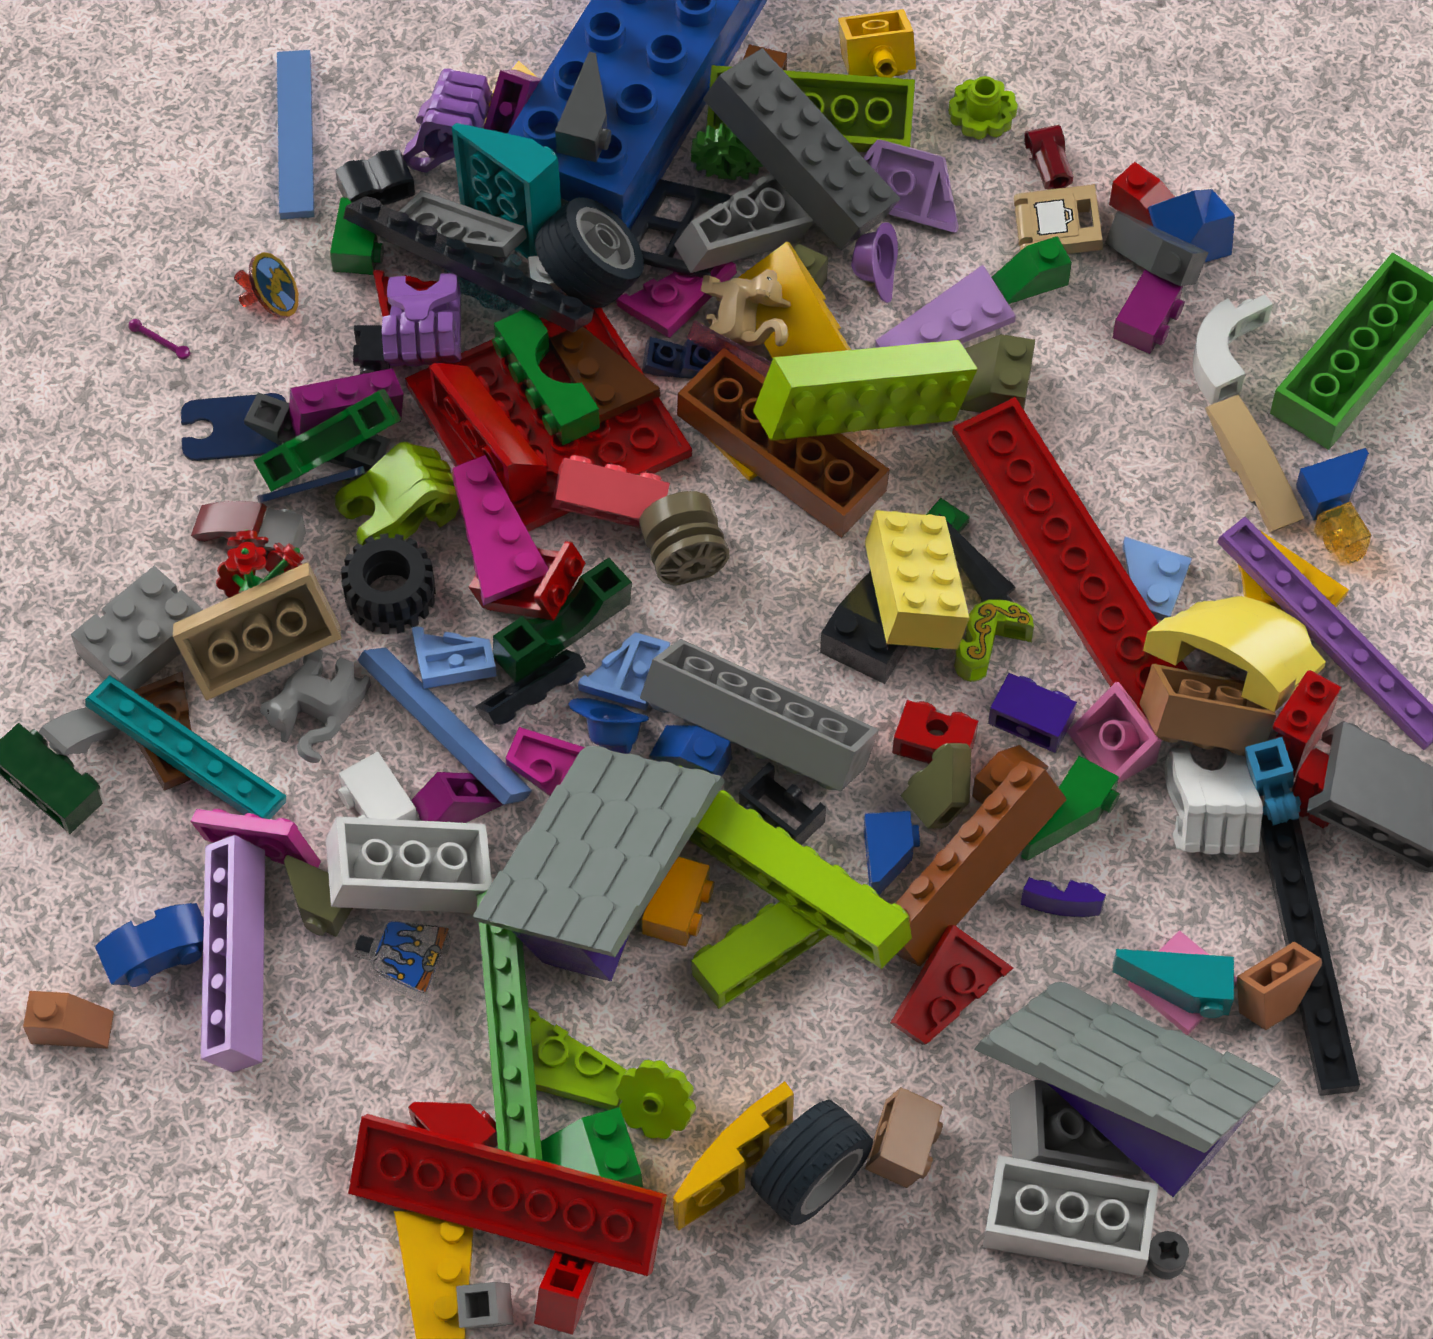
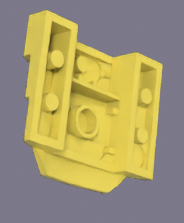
M1243 596L1216 601L1196 602L1188 610L1181 611L1174 617L1164 618L1147 632L1143 651L1175 666L1198 648L1248 672L1241 697L1273 712L1289 700L1308 670L1318 674L1325 667L1326 663L1319 652L1312 646L1306 626L1272 605Z

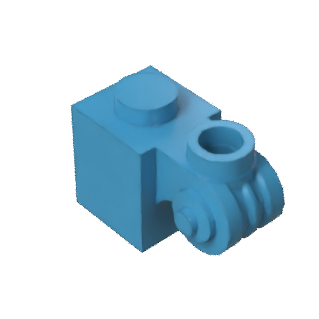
M1283 737L1245 747L1246 764L1251 780L1259 796H1264L1263 814L1267 815L1268 820L1272 821L1273 826L1287 822L1289 819H1299L1298 812H1300L1301 801L1299 796L1295 797L1293 791L1290 792L1289 790L1294 785V774Z

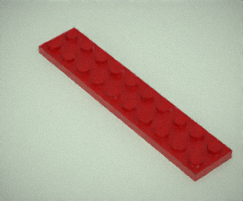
M1014 397L953 426L952 434L1110 687L1115 682H1119L1144 714L1139 703L1152 664L1183 670L1188 669L1183 661H1180L1175 666L1143 651L1147 632L1157 625L1158 621L1017 398Z

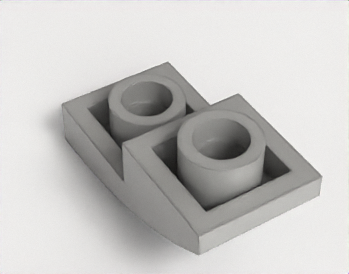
M85 707L51 720L41 727L39 733L49 741V746L52 750L61 755L87 753L93 742L113 740L121 730Z

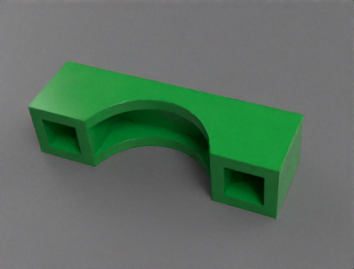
M523 309L495 322V338L492 339L493 347L500 358L505 357L508 361L509 371L513 380L517 384L522 383L525 387V395L532 409L538 408L543 415L544 427L549 435L555 434L563 446L599 429V408L583 383L555 381L546 376L539 368L540 362L550 350L548 330L538 315Z
M382 389L253 461L272 492L400 422L402 419L386 390Z

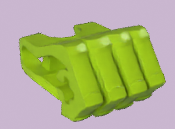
M400 442L395 445L367 473L342 487L335 495V506L345 518L352 520L362 515L372 516L358 527L356 533L357 543L362 546L366 544V538L372 536L376 540L381 538L380 534L387 533L389 538H394L396 534L404 535L405 540L417 531L420 523L426 516L430 521L436 522L440 528L455 518L460 507L449 464L441 459L440 453L436 449L408 442Z

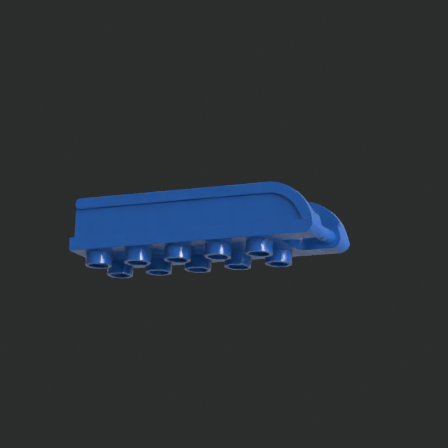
M590 0L507 134L533 139L541 146L549 147L558 157L561 199L567 201L578 197L593 199L613 211L631 230L657 182L664 176L706 105L703 98L710 88L711 65L729 66L767 0ZM589 51L596 53L607 114V129L612 132L609 147L607 150L601 151L597 163L557 153L555 130Z

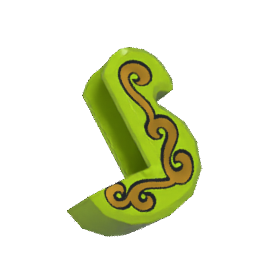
M986 600L975 605L969 613L970 618L966 627L965 640L961 639L958 650H956L955 671L959 677L969 682H976L985 678L995 635L1032 642L1034 630L1033 617L1021 605L1007 600Z

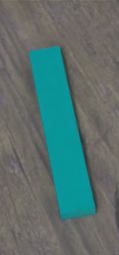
M109 675L85 699V706L243 815L251 813L264 819H271L286 803L285 794Z

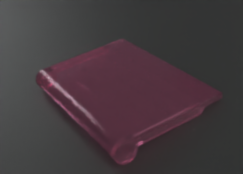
M695 320L686 337L715 354L726 348L765 378L772 362Z

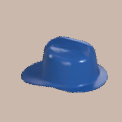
M576 698L568 703L571 710L586 717L588 734L592 743L607 748L610 751L629 754L632 745L636 743L641 722L649 720V717L646 715L634 713L617 704L596 699Z

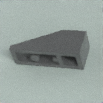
M589 51L557 125L555 136L557 153L597 163L601 151L607 150L609 147L612 132L607 129V114L596 53Z
M1117 211L1105 241L1106 245L1147 271L1179 286L1196 284L1209 253L1121 211Z

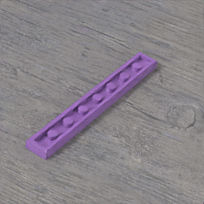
M1243 517L1219 537L1217 543L1287 614L1306 626L1308 635L1418 746L1425 750L1433 743V705L1246 517Z

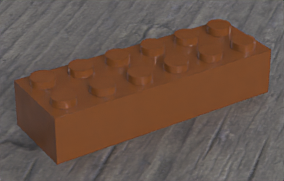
M723 348L678 392L677 416L842 538L887 491L890 469L841 433L770 440L753 411L765 377L726 348Z

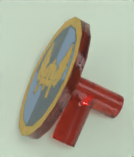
M262 252L252 257L249 264V274L244 270H240L234 276V280L246 290V292L239 295V302L243 307L259 301L267 312L277 318L284 319L296 312L298 308V290L295 280L285 264L273 254Z

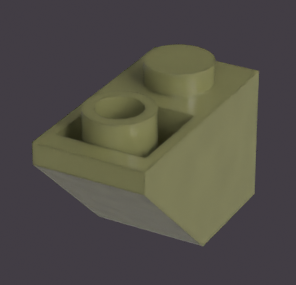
M946 743L940 746L933 753L931 763L909 779V786L900 795L927 829H944L970 803L971 748L963 743Z

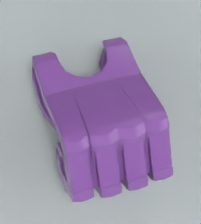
M443 69L431 97L422 104L417 115L416 122L421 124L414 138L405 147L403 158L408 167L427 173L439 164L454 158L452 126L454 124L460 123L478 128L484 127L489 103L493 96L486 76L452 69ZM425 151L429 156L418 158L415 155Z
M454 273L440 274L439 281L423 291H417L406 284V276L389 277L387 298L392 306L390 315L382 317L384 360L390 366L406 364L412 367L461 361V291L458 275Z

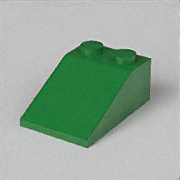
M620 1107L582 1117L541 1141L542 1160L545 1162L643 1188L641 1170Z

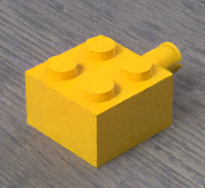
M904 9L838 18L841 55L848 75L872 77L878 75V77L892 78L908 73V70L916 69L914 33Z

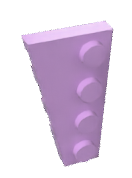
M982 265L878 338L875 347L959 340L962 344L1014 323L1016 315L984 265Z

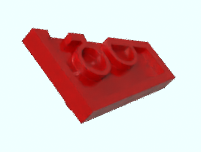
M948 925L890 1024L914 1041L925 1045L960 1016V1012L975 999L983 996L993 983L1000 977L1006 976L1014 967L957 926Z

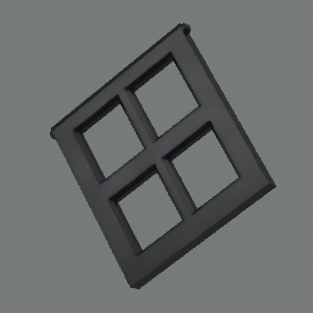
M659 179L633 224L631 232L635 239H637L638 244H640L648 228L674 235L663 255L642 250L644 264L703 278L705 275L711 276V271L714 267L690 273L682 259L673 258L677 250L674 244L690 222L694 220L702 204L710 206L723 204L732 195ZM666 196L693 201L681 222L656 216Z

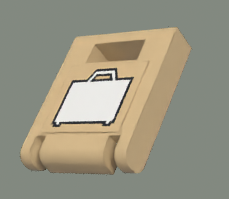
M1095 184L1019 193L1014 196L1020 251L1025 246L1056 236L1059 237L1067 254L1103 250ZM1091 209L1093 227L1080 228L1078 213L1090 212Z

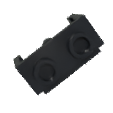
M768 762L739 791V805L747 810L749 808L755 810L765 822L774 828L780 827L791 836L792 840L803 845L825 823L826 806L820 802L811 810L803 803V792L797 785L792 784L786 790L774 780L775 766ZM765 794L799 821L801 825L796 830L759 802V800Z

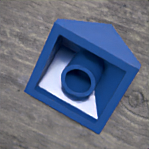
M1213 189L1194 190L1148 207L1155 228L1209 252L1205 263L1232 255L1235 214Z

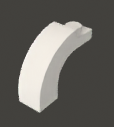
M1266 294L1254 300L1247 299L1239 304L1237 308L1227 298L1216 305L1206 315L1200 325L1193 354V372L1200 390L1211 405L1242 390L1245 372L1231 355L1228 345L1237 337L1269 322L1273 303Z

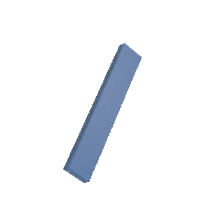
M310 50L277 52L280 219L315 217Z
M386 647L363 650L358 658L359 663L503 805L524 801L530 795L532 790L428 688L423 689L422 682Z

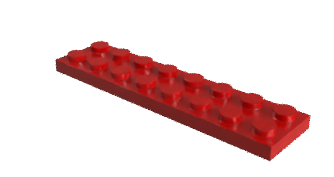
M370 1114L361 1117L348 1194L644 1276H649L653 1272L667 1194Z

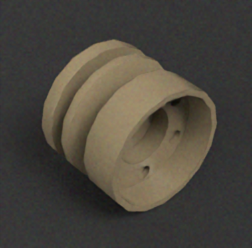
M682 491L667 495L652 503L639 518L640 529L646 546L650 549L657 577L665 584L675 586L708 578L723 568L729 559V548L724 540L723 531L718 527V518L711 499L704 493Z

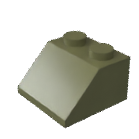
M1000 334L965 348L978 369L960 410L982 413L1014 397L1017 398L1024 409L1033 362L1035 339Z

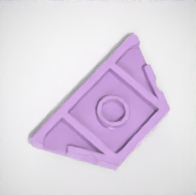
M877 139L863 158L901 198L889 215L957 233L958 222L945 157Z

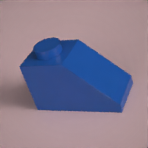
M1366 448L1300 469L1296 488L1313 520L1323 517L1327 520H1332L1341 516L1347 510L1365 468L1369 454Z
M666 725L649 755V758L658 762H670L676 766L700 769L719 776H723L733 759L731 741L699 726Z
M910 811L868 813L864 816L863 830L869 886L878 895L912 861L913 849L920 847L919 826L912 825Z

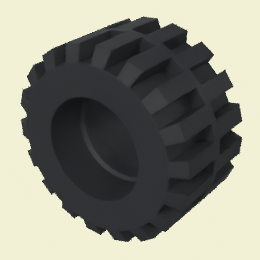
M388 533L380 534L381 538L376 540L371 536L365 539V545L362 546L358 543L353 547L354 555L347 554L344 559L345 566L341 568V582L347 610L350 615L354 614L355 622L360 626L365 622L366 629L374 632L376 627H380L381 634H389L390 628H396L397 634L405 632L404 625L418 626V617L426 619L429 615V607L433 608L436 587L431 559L428 558L427 551L423 547L418 548L415 540L410 538L407 542L404 541V535L396 534L394 538H389ZM386 575H398L407 580L400 588L392 591H379L370 587L376 579Z

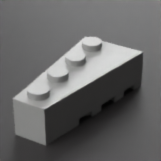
M769 174L756 180L747 189L738 191L723 204L716 205L692 220L674 245L690 273L775 250L787 241L791 245L797 243L814 221L781 184Z

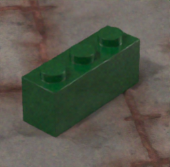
M18 723L0 739V776L71 834L103 804L98 792L101 789L100 785L90 774L85 772L81 775L74 769L73 762L67 755L55 753L47 747L48 742L37 730L32 729L29 732Z

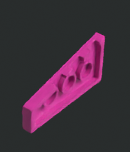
M486 455L453 467L452 477L461 515L466 526V536L473 555V565L476 578L479 581L483 605L542 582L549 569Z

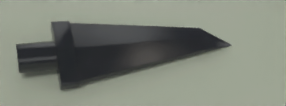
M946 520L955 559L980 596L981 602L986 600L1014 602L1009 597V594L1016 588L1010 580L1008 581Z

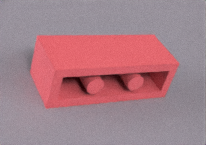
M571 456L570 459L564 458L559 467L551 507L640 528L639 518L652 503L667 496L670 483L661 481L662 478L656 474L641 473L639 476L626 473L627 469L619 465L607 464L605 467L591 464L592 461L588 458Z

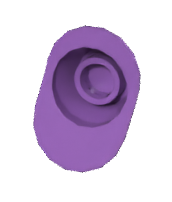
M888 222L882 223L876 232L863 234L857 239L851 262L855 275L860 280L873 282L878 295L885 303L890 302L892 299L894 269L898 256L896 232Z

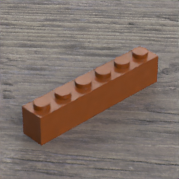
M1021 760L1009 772L998 788L984 800V803L975 814L960 827L959 832L945 848L937 853L934 860L922 874L910 884L907 891L895 904L901 906L909 915L912 939L896 955L921 967L931 955L947 926H956L1067 800L1044 768Z

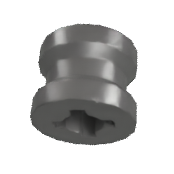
M1171 1231L1160 1232L1152 1238L1147 1267L1153 1275L1162 1279H1171L1182 1273L1189 1257V1247L1186 1240L1181 1235ZM1161 1249H1162V1250H1165V1249H1166V1250H1169V1249H1170V1251H1169V1252H1161Z

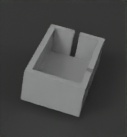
M153 566L102 608L104 616L100 618L97 614L93 615L71 633L77 655L102 678L106 679L110 675L133 691L140 688L181 653L173 638V624L203 609L182 590L178 592L176 584L157 567Z

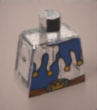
M391 920L386 923L380 939L361 934L355 946L354 956L371 961L370 973L372 982L428 1007L452 943L450 929L445 926Z

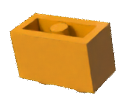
M681 857L676 859L645 909L642 917L643 935L687 947L690 935L697 937L703 920V915L699 914L702 902H710L715 882L710 880L709 865Z

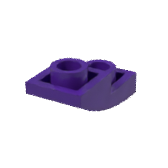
M1029 877L1023 888L1021 905L1059 916H1100L1106 894L1101 893L1092 884L1078 883L1071 879L1065 892H1063L1049 881H1037Z

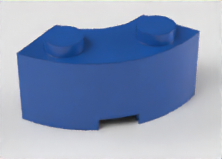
M197 903L179 904L155 910L156 916L153 919L134 926L132 921L102 939L95 948L111 985L138 987L165 969L177 965H189L198 961L203 953L204 918Z

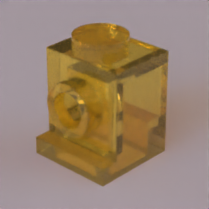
M1351 501L1318 514L1314 528L1317 537L1323 535L1326 549L1330 553L1335 552L1340 562L1346 561L1349 564L1357 562L1364 557L1372 536Z

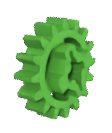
M723 123L719 124V129H714L710 125L707 126L706 133L698 131L696 138L692 139L691 162L696 163L697 171L706 170V177L715 174L718 175V179L736 180L737 177L741 176L743 179L748 180L749 173L757 175L759 167H763L760 161Z

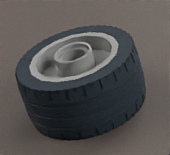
M584 197L572 199L555 212L536 235L535 246L537 255L548 276L566 295L578 298L582 304L591 308H604L617 300L636 282L644 270L642 250L631 230L613 211L593 199Z
M832 1100L819 1102L793 1121L772 1143L752 1174L751 1186L788 1223L794 1226L802 1224L814 1217L850 1183L867 1160L873 1147V1139L850 1114Z

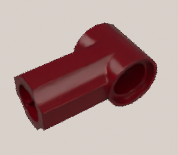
M1054 125L1025 131V148L1030 149L1032 158L1029 159L1030 161L1035 160L1044 188L1049 190L1059 189L1073 184L1074 176L1065 154V138L1061 126Z

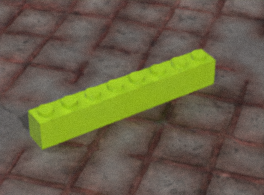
M724 790L718 792L689 838L691 842L880 969L912 939L909 915L901 906L895 903H888L879 897L871 886L859 884L850 878L842 867L830 865L821 859L810 846L803 847L792 840L791 836L780 827L774 828L765 822L755 810L751 808L747 810L736 803L734 798Z

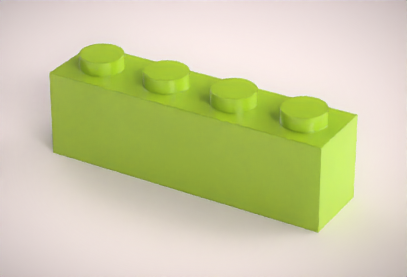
M782 902L777 904L769 903L760 909L756 914V918L743 925L740 923L735 925L726 933L724 939L713 946L708 944L699 949L691 960L692 976L717 1008L720 1009L829 936V934Z

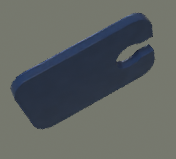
M265 394L286 402V399L280 394ZM256 395L196 399L188 401L181 409L182 425L193 424L200 420L208 421L213 425V432L206 438H182L183 455L189 460L202 461L261 456L280 445L263 437L244 424V419Z
M363 466L265 493L257 496L259 503L361 475L365 473Z

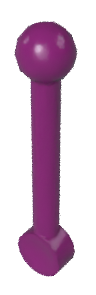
M139 319L130 320L128 327L132 332H141L175 352L179 359H187L190 356V350L187 346L178 347L142 326Z

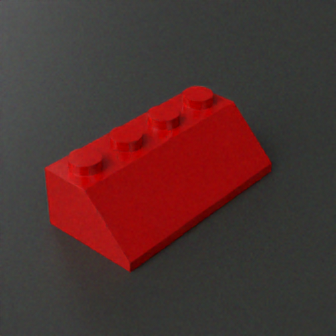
M433 363L430 365L434 406L475 459L486 455L512 504L546 486L547 460L540 450L534 451L528 444L529 439L524 429L520 425L514 426L509 419L508 410L502 401H495L485 379L481 375L476 377L468 366Z

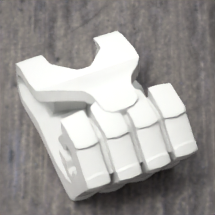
M1170 748L1164 768L1167 790L1179 816H1176L1175 830L1172 834L1176 849L1183 850L1184 852H1203L1209 855L1219 854L1220 852L1227 855L1239 854L1240 851L1245 853L1259 852L1263 805L1250 778L1245 756L1236 755L1225 749V755L1221 759L1218 769L1211 771L1202 769L1194 763L1189 749Z

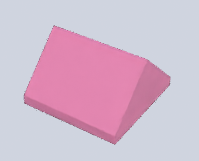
M1115 682L1067 731L1088 761L1119 776L1118 784L1156 763L1162 742L1155 735L1147 718L1119 682Z

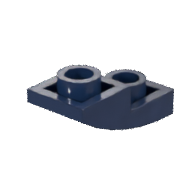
M650 336L645 345L642 372L655 376L692 379L720 352V348L687 339L682 346Z

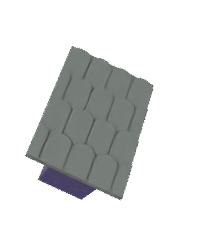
M587 745L586 748L579 752L560 785L557 784L531 830L522 837L503 871L500 870L472 917L477 922L511 930L542 963L611 982L630 932L715 799L725 780L722 776L711 774L704 770L684 768L670 762H658L642 758L636 754H623L610 751L601 746Z
M1055 982L1049 985L1040 995L1031 999L1026 1006L1012 1014L999 1027L994 1028L974 1049L1045 1081L1172 1197L1181 1191L1211 1162L1255 1106L1281 1081L1280 1078L1228 1051L1222 1054L1180 1031L1166 1030L1115 1002L1110 1006L1065 982Z

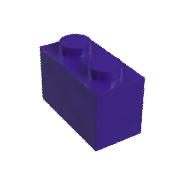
M1008 673L990 707L988 724L1056 753L1074 719L1077 702L1071 700L1063 692L1050 691L1037 685L1028 677H1018Z

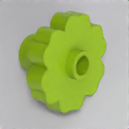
M982 76L975 80L968 79L955 88L954 98L949 101L948 112L950 121L955 126H962L961 131L965 136L978 140L985 138L987 134L996 138L1000 137L1004 132L1011 129L1012 119L1017 116L1018 104L1016 96L1012 91H1004V83L991 77Z
M644 1060L637 1069L629 1068L622 1076L620 1084L616 1088V1095L622 1100L619 1107L627 1125L633 1129L642 1127L643 1133L648 1138L668 1139L674 1130L683 1131L691 1121L692 1115L696 1110L695 1103L690 1099L694 1092L693 1085L687 1081L682 1071L669 1068L667 1063L661 1060Z

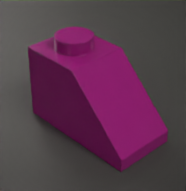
M437 772L411 800L416 807L420 821L467 823L503 806L472 773Z

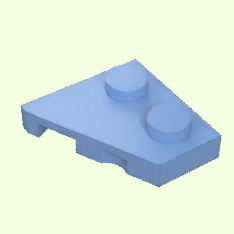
M1125 537L1122 547L1123 552H1125L1127 574L1156 619L1163 620L1164 618L1171 617L1192 558Z
M412 627L423 689L497 676L489 639L473 636L463 637L457 633L446 631L443 637L424 634V627Z
M637 632L633 633L622 643L620 649L607 655L602 660V665L590 676L584 675L580 678L578 682L579 691L646 711L649 703L640 699L652 660L670 647V642Z

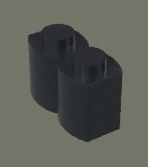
M400 150L380 151L368 160L348 161L335 170L337 186L343 198H348L352 203L366 196L379 200L382 205H389L415 195L414 179Z

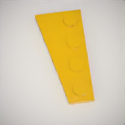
M394 1211L416 1339H466V1328H459L456 1286L470 1285L474 1228L416 1212Z

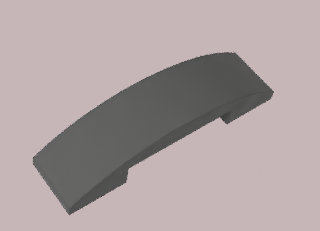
M258 392L244 419V424L278 445H282L297 437L289 418V403ZM376 434L327 462L350 469L363 466L365 471H369L386 454L391 439Z

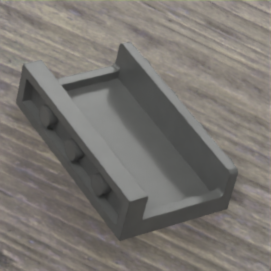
M1343 721L1323 732L1321 741L1331 746L1323 792L1309 799L1307 812L1424 871L1433 872V766L1421 761L1416 755L1408 754L1392 746L1384 739L1370 735L1352 723Z

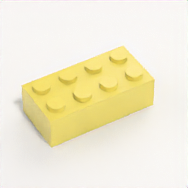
M875 510L865 539V546L886 644L958 650L970 617L945 516Z

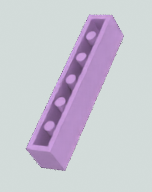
M236 835L205 846L201 1059L230 1072H236L262 1063L265 850Z

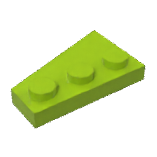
M529 1007L536 1090L607 1110L618 1108L621 1099L616 1095V1088L627 1070L591 1046L586 1047L568 1035V1031L557 1024L555 1026L540 1017L537 1011Z

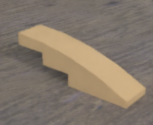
M1236 395L1207 406L1205 410L1226 460L1233 473L1237 471L1251 503L1256 502L1269 533L1305 519L1274 452L1240 396Z

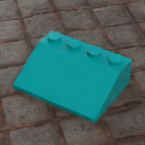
M460 123L454 124L452 126L460 204L524 226L527 238L514 250L526 259L538 256L535 246L536 235L544 223L561 208L557 155L549 147H543L530 138Z

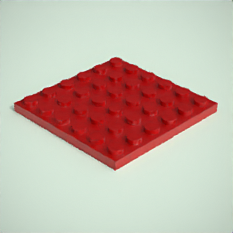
M592 308L594 309L592 321L583 327L644 375L602 308ZM540 317V320L548 330L549 338L566 331V329ZM492 339L462 352L461 361L444 362L445 364L468 366L476 377L481 375L487 382L493 399L495 401H502L508 410L509 419L514 426L520 425L524 429L529 439L528 444L534 451L540 450L547 460V485L513 504L528 532L570 513L569 511L551 507L559 467L564 458L570 459L571 456H581L590 459L593 465L605 467L607 464L619 465L627 469L626 473L640 476L641 473L655 474L692 457L690 444L659 397L601 422L599 429L562 446L556 435L550 436L545 429L542 421L543 415L538 408L532 409L525 395V387L522 383L517 384L513 380L509 371L508 361L505 357L500 358L497 355ZM549 346L550 351L540 362L539 368L546 376L555 381L572 383ZM429 367L406 377V387L454 466L456 467L474 460L475 458L434 406Z

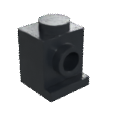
M354 325L356 345L353 348L354 366H360V374L390 369V364L384 360L382 325Z

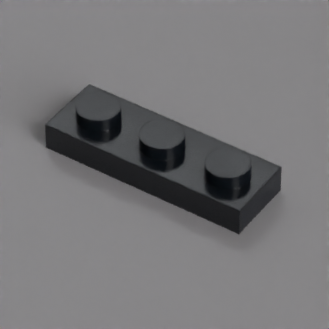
M565 649L516 683H511L476 705L475 708L483 720L493 725L505 724L514 719L517 715L516 712L521 708L544 700L547 697V692L551 689L574 681L578 676L577 673L585 669L586 665L580 654Z

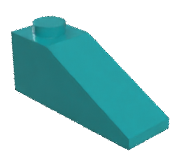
M1116 949L1112 965L1113 973L1189 1013H1198L1205 1018L1229 1016L1234 1001V957Z

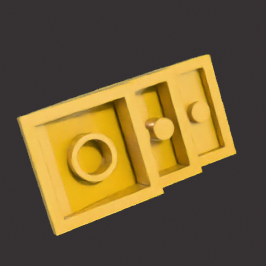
M785 242L738 277L752 280L766 269L773 270L777 273V281L782 286V298L791 303V306L788 308L758 304L756 331L764 322L773 318L783 320L788 328L789 336L783 346L776 345L775 332L764 342L772 359L773 357L851 350L839 332L841 329L840 325L824 302L826 300L824 294L790 242Z
M785 1081L745 1110L721 1132L694 1164L673 1197L674 1225L678 1231L745 1189V1170L759 1162L769 1148L770 1136L793 1122L794 1093Z

